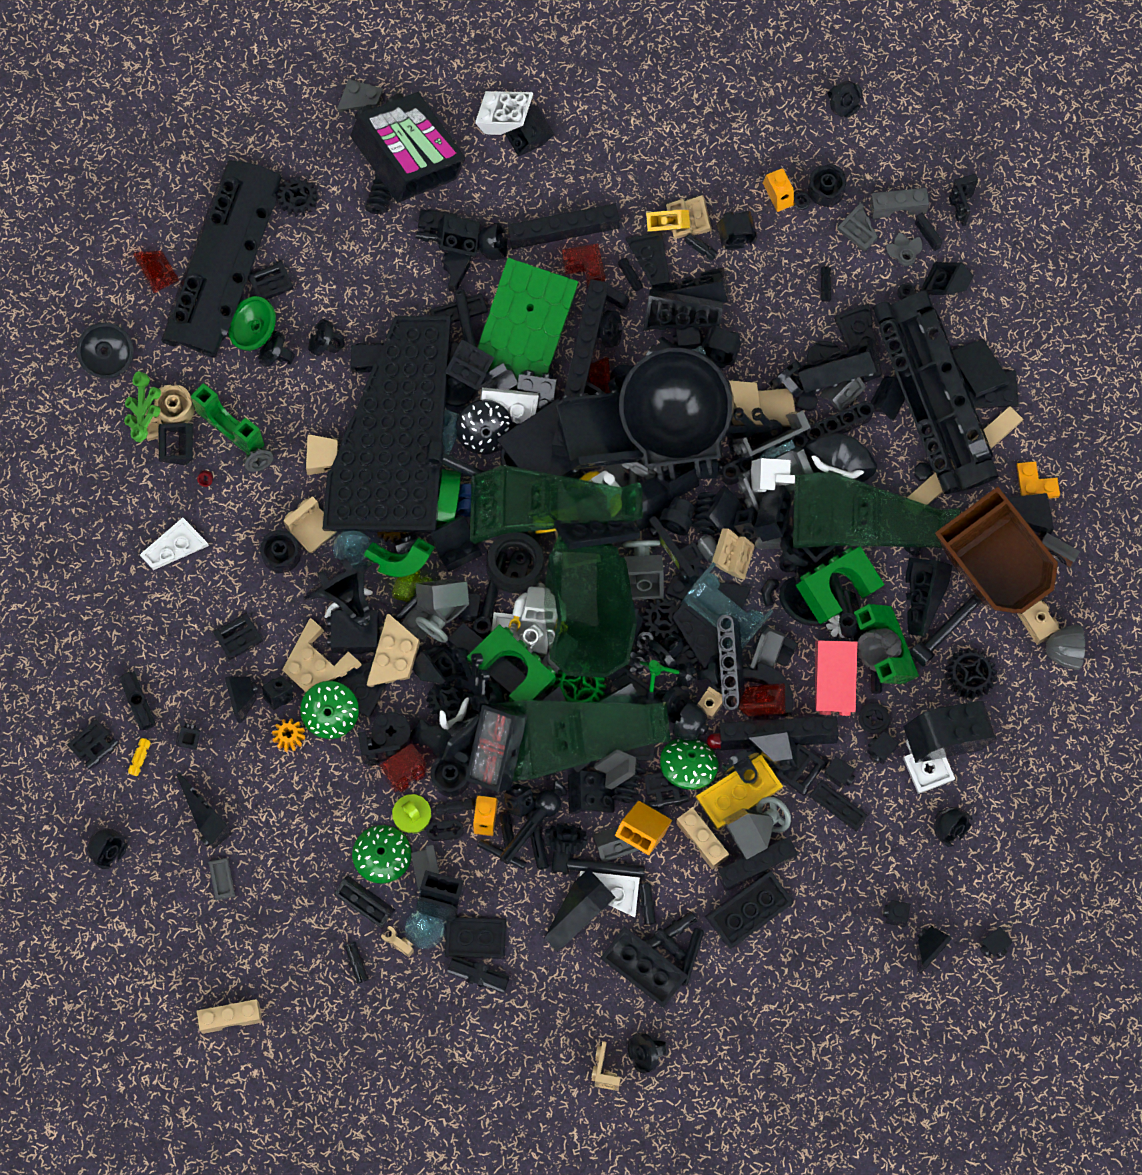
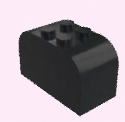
M974 701L933 709L918 715L903 726L915 763L980 751L997 740L984 701Z

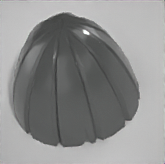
M1070 625L1054 632L1046 642L1047 656L1063 667L1080 670L1085 656V636L1082 626Z
M886 628L870 630L864 633L857 641L859 658L866 667H870L873 671H876L874 665L889 657L897 658L902 652L900 638L894 631Z

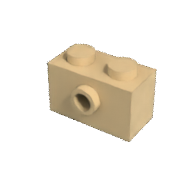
M1039 601L1023 614L1017 613L1037 645L1048 640L1054 632L1059 630L1058 621L1051 617L1048 612L1049 608L1044 601Z

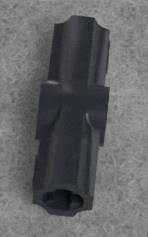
M133 671L123 674L119 677V680L140 731L148 730L156 725L136 673ZM136 698H142L141 703L137 705L133 704V701Z
M453 956L447 971L451 975L467 980L470 984L476 983L478 987H487L503 994L510 978L507 975L490 970L488 966L477 962L471 963Z

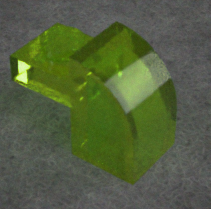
M420 570L408 576L398 577L392 590V597L408 602L414 596L416 583L433 580L427 577L421 579Z

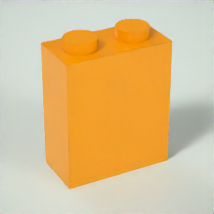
M638 800L622 820L615 836L645 854L650 855L666 834L672 819Z

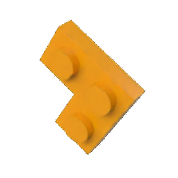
M1036 462L1017 463L1021 496L1047 493L1048 498L1060 497L1058 478L1039 479Z

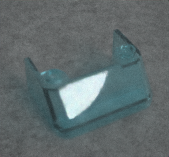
M713 562L693 585L681 602V605L684 602L687 603L716 628L717 621L722 615L736 617L740 622L743 650L774 611L770 609L763 616L758 610H750L746 613L718 590L720 586L719 579L716 575L710 573L716 565ZM730 619L726 622L727 629L731 627ZM729 639L727 642V647L731 648L733 645L732 639Z

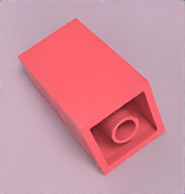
M815 642V711H820L819 715H831V711L839 712V715L851 716V712L856 711L857 642Z

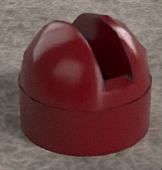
M207 470L200 472L197 477L198 483L203 487L210 486L213 481V474ZM205 475L208 476L207 481H204Z
M713 733L707 737V745L710 748L721 749L720 733Z

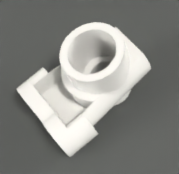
M534 623L521 635L517 634L514 638L517 641L519 639L527 645V650L532 653V648L544 635V632ZM531 631L536 633V638L530 636Z

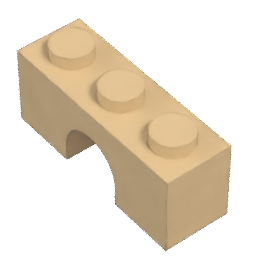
M693 807L677 818L676 824L688 839L690 838L700 851V855L712 870L728 859L729 853Z
M257 999L197 1010L199 1029L202 1034L220 1031L228 1026H246L262 1023L260 1005Z

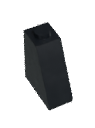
M1047 493L1008 498L1033 531L1052 534L1054 526Z

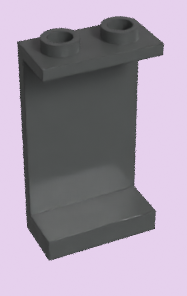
M795 411L786 415L792 429L752 448L746 437L733 439L735 453L740 455V457H749L810 429L811 427L804 411Z
M797 446L773 458L791 460L790 475H795V483L785 485L788 492L805 484L810 487L817 484L804 449ZM750 469L738 475V486L741 492L745 493V503L748 509L754 508L758 512L763 492L751 490Z

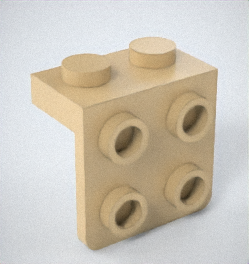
M313 496L302 501L299 508L289 512L283 520L286 529L294 535L297 541L309 553H313L337 533V531H323L324 512L319 508L318 501Z

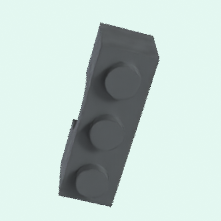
M927 188L872 193L870 199L872 219L891 217L892 213L900 210L908 211V215H916L922 212L926 214L929 207Z

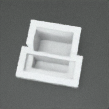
M766 458L753 460L751 466V490L766 492V490H775V486L795 483V475H790L791 460Z

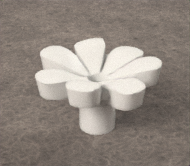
M837 614L829 619L830 623L826 627L830 630L833 629L831 632L833 637H836L839 633V636L844 638L840 630V617Z

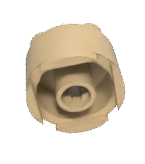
M166 385L160 389V397L154 401V405L160 407L158 417L162 423H188L195 411L187 389L180 385Z

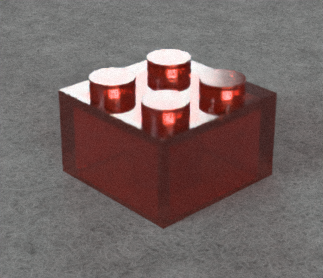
M410 744L379 765L383 777L395 793L397 791L403 792L410 786V782L421 780L425 777V772H427L426 763L413 744Z

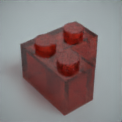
M598 243L562 250L565 275L584 272L587 288H589L591 279L605 282V273Z

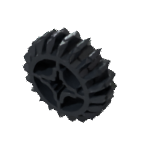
M967 648L966 653L961 649L959 650V655L954 653L952 655L953 659L948 660L947 663L949 665L945 667L947 673L944 676L949 679L946 682L947 685L953 684L950 690L952 692L956 689L958 690L957 696L964 693V699L971 695V699L975 700L976 694L979 698H982L983 693L988 695L989 689L994 688L993 682L997 681L994 675L997 674V670L993 668L996 664L993 662L989 663L991 656L985 658V651L980 655L978 654V649H975L973 653H971L970 648ZM966 660L975 661L971 665L961 664V662ZM979 665H982V667L984 668L986 672V678L983 677L982 673H980ZM975 667L973 676H970L967 680L969 672ZM956 669L963 676L962 683L957 678ZM971 682H975V683H977V684H979V683L982 684V685L977 686V687H968V686H967V685H968L969 683H971Z

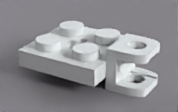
M906 740L910 755L903 757V760L918 794L955 780L946 757L915 763L908 740ZM925 764L934 767L931 774L924 771L926 768Z

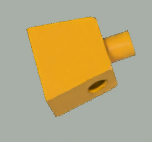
M782 168L767 174L763 185L776 211L779 212L794 206V189L784 169Z
M477 796L473 822L474 834L494 835L498 806L497 798Z

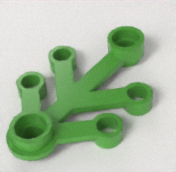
M140 371L136 372L133 376V385L138 387V405L137 399L128 397L125 401V406L130 408L136 415L128 414L124 420L125 425L131 428V437L136 442H142L146 439L148 435L147 427L151 419L160 414V407L151 405L153 399L157 400L160 397L161 390L152 387L145 400V387L148 386L150 378L146 373Z

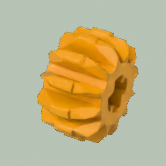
M283 719V725L276 724L277 730L272 731V734L276 736L273 738V742L278 743V749L284 747L285 752H288L289 747L296 751L294 745L302 746L299 740H305V735H303L305 730L300 727L299 721L294 723L293 719H290L286 723L285 719ZM287 732H290L291 738H287Z

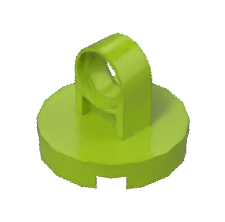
M415 794L403 796L394 805L392 810L393 821L402 832L413 834L421 832L430 823L431 808L428 802L421 796Z

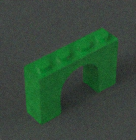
M204 383L190 396L196 413L247 455H250L251 451L254 452L257 448L261 449L265 445L260 429L246 417L241 423L232 417L221 405L218 395Z
M861 546L856 549L850 547L842 552L844 556L841 558L838 555L828 561L829 565L825 566L823 563L814 569V574L806 573L800 577L802 581L796 584L819 624L824 623L843 611L830 590L829 580L832 573L845 575L852 582L862 599L885 585Z
M868 604L855 611L854 614L860 630L870 631L886 628L894 631L901 640L902 652L899 657H889L874 665L880 682L905 684L919 677L892 606Z
M499 624L467 656V660L472 666V654L481 653L483 663L478 665L479 671L480 669H488L497 659L503 656H515L521 659L527 666L528 674L525 680L509 695V701L518 710L525 713L556 682V673L550 666L547 665L545 667L541 663V658L533 652L531 654L527 650V645L519 639L517 641L513 637V632L508 627L503 628Z

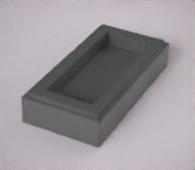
M223 858L208 862L215 900L236 897L229 859Z

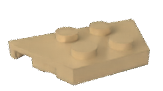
M390 614L386 616L367 681L368 687H374V685L382 683H392L395 680L410 679L420 641Z

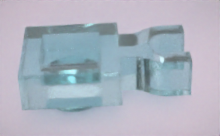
M793 441L777 448L771 446L765 449V453L760 456L761 458L772 459L795 448Z

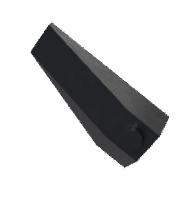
M724 267L701 272L702 277L692 279L690 276L686 277L678 285L675 282H671L670 285L652 289L720 301L723 304L728 302V288Z
M909 558L905 576L906 583H910V593H906L907 600L911 601V609L907 612L908 634L926 636L949 585L953 565L938 560Z

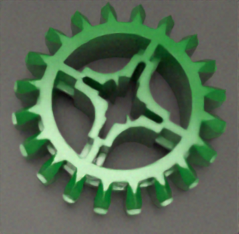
M578 661V666L571 662L570 669L566 665L563 666L564 672H558L559 677H556L557 684L553 685V689L560 687L568 707L569 705L571 706L570 711L574 712L576 707L578 708V713H581L580 711L583 707L586 708L593 704L594 701L600 700V697L605 696V692L602 690L606 689V685L602 684L605 678L600 677L601 671L595 672L596 667L594 665L589 668L588 662L585 663V666H581V661ZM580 673L577 679L567 680L570 676ZM587 675L593 679L596 688L586 683ZM582 681L584 689L581 688V690H579L577 694V686L578 684H581ZM563 686H567L568 689L574 692L573 699L565 693ZM592 694L588 699L579 700L582 695Z

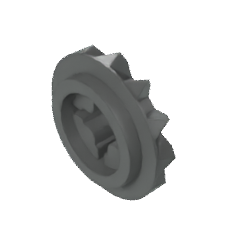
M257 448L256 451H251L250 455H246V459L243 462L248 471L257 472L265 469L272 463L273 454L271 450L266 448L261 450Z

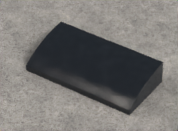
M770 870L707 914L705 918L726 946L732 949L794 904V902Z
M625 926L600 957L602 961L662 1008L666 1007L688 977V975Z

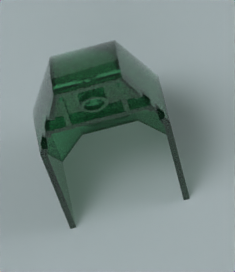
M558 534L557 541L549 556L545 581L544 611L550 660L568 676L606 678L629 664L637 626L627 562L624 558L620 557L618 548L613 546L612 543L568 549Z

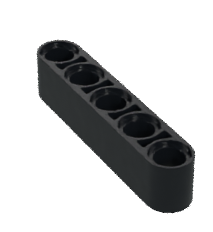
M722 615L717 621L722 701L726 709L739 711L744 708L746 702L740 622L734 616ZM730 619L731 627L727 629L726 622ZM729 639H732L733 645L731 648L727 647V642ZM733 658L734 665L730 668L728 662ZM734 677L736 683L731 687L730 680ZM733 697H736L737 704L733 707L731 700Z

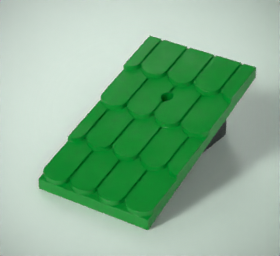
M511 258L507 259L478 349L494 357L487 373L503 363L510 365L517 380L519 373L524 372V370L535 371V374L542 375L543 372L549 373L578 287V281Z

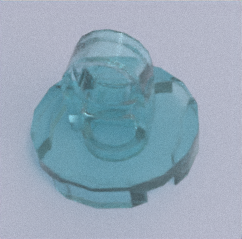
M343 531L334 540V557L339 560L346 558L351 565L362 563V560L366 558L364 554L371 545L370 539L359 531Z
M418 911L412 913L407 919L405 934L413 946L421 949H430L438 945L443 939L445 930L442 919L424 915Z

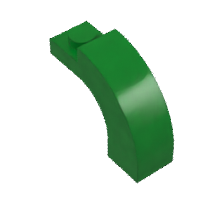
M446 469L441 471L437 528L455 518L460 488V472Z
M418 538L409 552L394 554L372 542L364 556L371 562L380 565L377 570L378 572L388 576L403 577L421 569L435 547Z

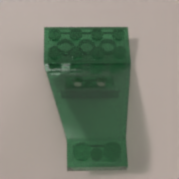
M505 465L474 475L471 480L470 541L474 544L506 533L555 529V520H562V523H570L571 520H579V523H590V520H595L607 524L608 521H634L643 518L642 485L639 482L625 487H616Z
M834 472L795 475L793 546L795 548L831 545L943 548L935 532L960 515L961 510L960 508L940 510Z
M521 700L496 703L528 714L512 781L535 779L605 758L615 750L626 752L653 743L671 741L666 702L631 704Z

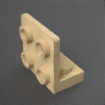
M602 1041V1046H597L595 1061L599 1062L598 1066L593 1067L591 1081H595V1087L619 1091L620 1078L617 1077L616 1073L605 1072V1075L601 1074L606 1051V1042Z

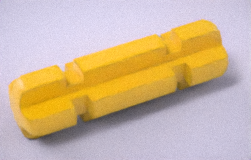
M140 739L138 743L139 748H136L131 761L132 765L128 769L129 774L133 776L139 775L140 766L142 767L147 754L146 750L149 749L151 744L149 740Z

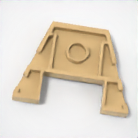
M311 618L282 669L305 692L319 682L332 681L339 676L343 677L351 669H357L362 665L352 654L347 652L333 666L314 649L311 644L324 630Z

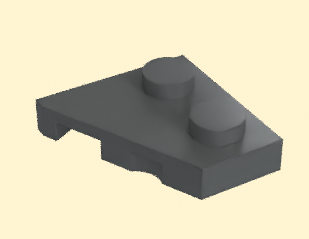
M348 79L337 108L338 112H344L343 110L349 109L359 110L370 104L377 107L383 93V88Z
M862 203L837 227L840 233L864 252L872 246L878 237L871 226L869 217L866 216Z

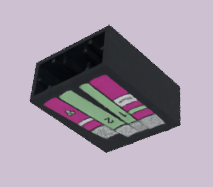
M419 92L405 97L402 93L395 94L384 105L376 108L371 104L366 105L355 114L356 122L350 137L397 203L457 179L465 161V156Z

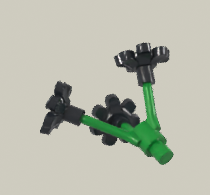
M637 649L636 653L630 651L628 654L630 659L625 660V665H630L629 672L631 673L637 672V674H642L643 668H649L651 674L650 689H648L646 695L639 696L637 703L639 707L644 706L646 710L652 707L654 711H657L659 706H662L663 700L660 699L659 695H655L654 690L655 677L660 675L661 671L674 673L678 677L676 683L680 685L683 684L690 687V682L694 683L696 681V677L693 674L697 670L691 662L681 663L678 665L679 669L675 670L660 665L656 660H651L650 663L646 662L649 660L648 654L643 655V650Z

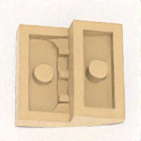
M703 195L687 201L680 199L666 204L667 211L689 210L690 228L672 230L674 238L686 237L689 233L697 235L712 231Z
M788 388L758 391L760 408L763 414L769 420L775 419L779 421L783 428L791 427L786 415L795 412L793 394Z
M722 528L712 564L734 577L745 580L755 544L746 537H738L730 529Z

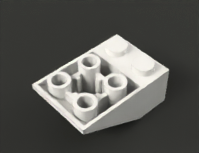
M486 91L475 123L484 134L501 135L523 126L533 93Z

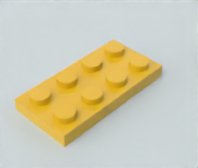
M762 755L752 760L759 773V778L754 784H746L740 778L737 771H734L696 796L697 801L717 830L726 825L723 821L726 817L743 808L750 810L762 798L770 797L783 788ZM747 770L744 773L746 780H752L755 777L753 770Z

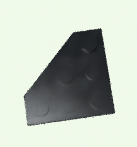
M374 659L362 664L357 669H351L345 676H339L332 680L340 682L352 690L358 701L359 713L368 718L371 717L387 686L385 683L374 685V687L367 686Z

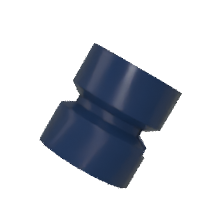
M461 484L458 495L460 500L457 502L456 513L467 517L479 516L481 511V503L479 501L482 500L483 488L474 484Z

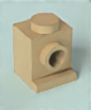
M709 686L698 704L704 708L708 718L711 720L723 705L722 694ZM711 701L713 705L707 706L706 702Z

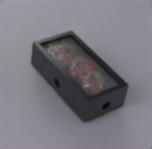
M496 703L482 705L466 781L496 792L511 789L528 714Z

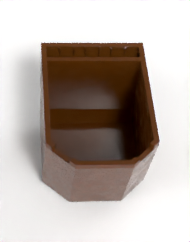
M999 487L993 489L935 532L950 562L977 597H979L984 606L990 609L1023 614L1054 591L1058 562Z

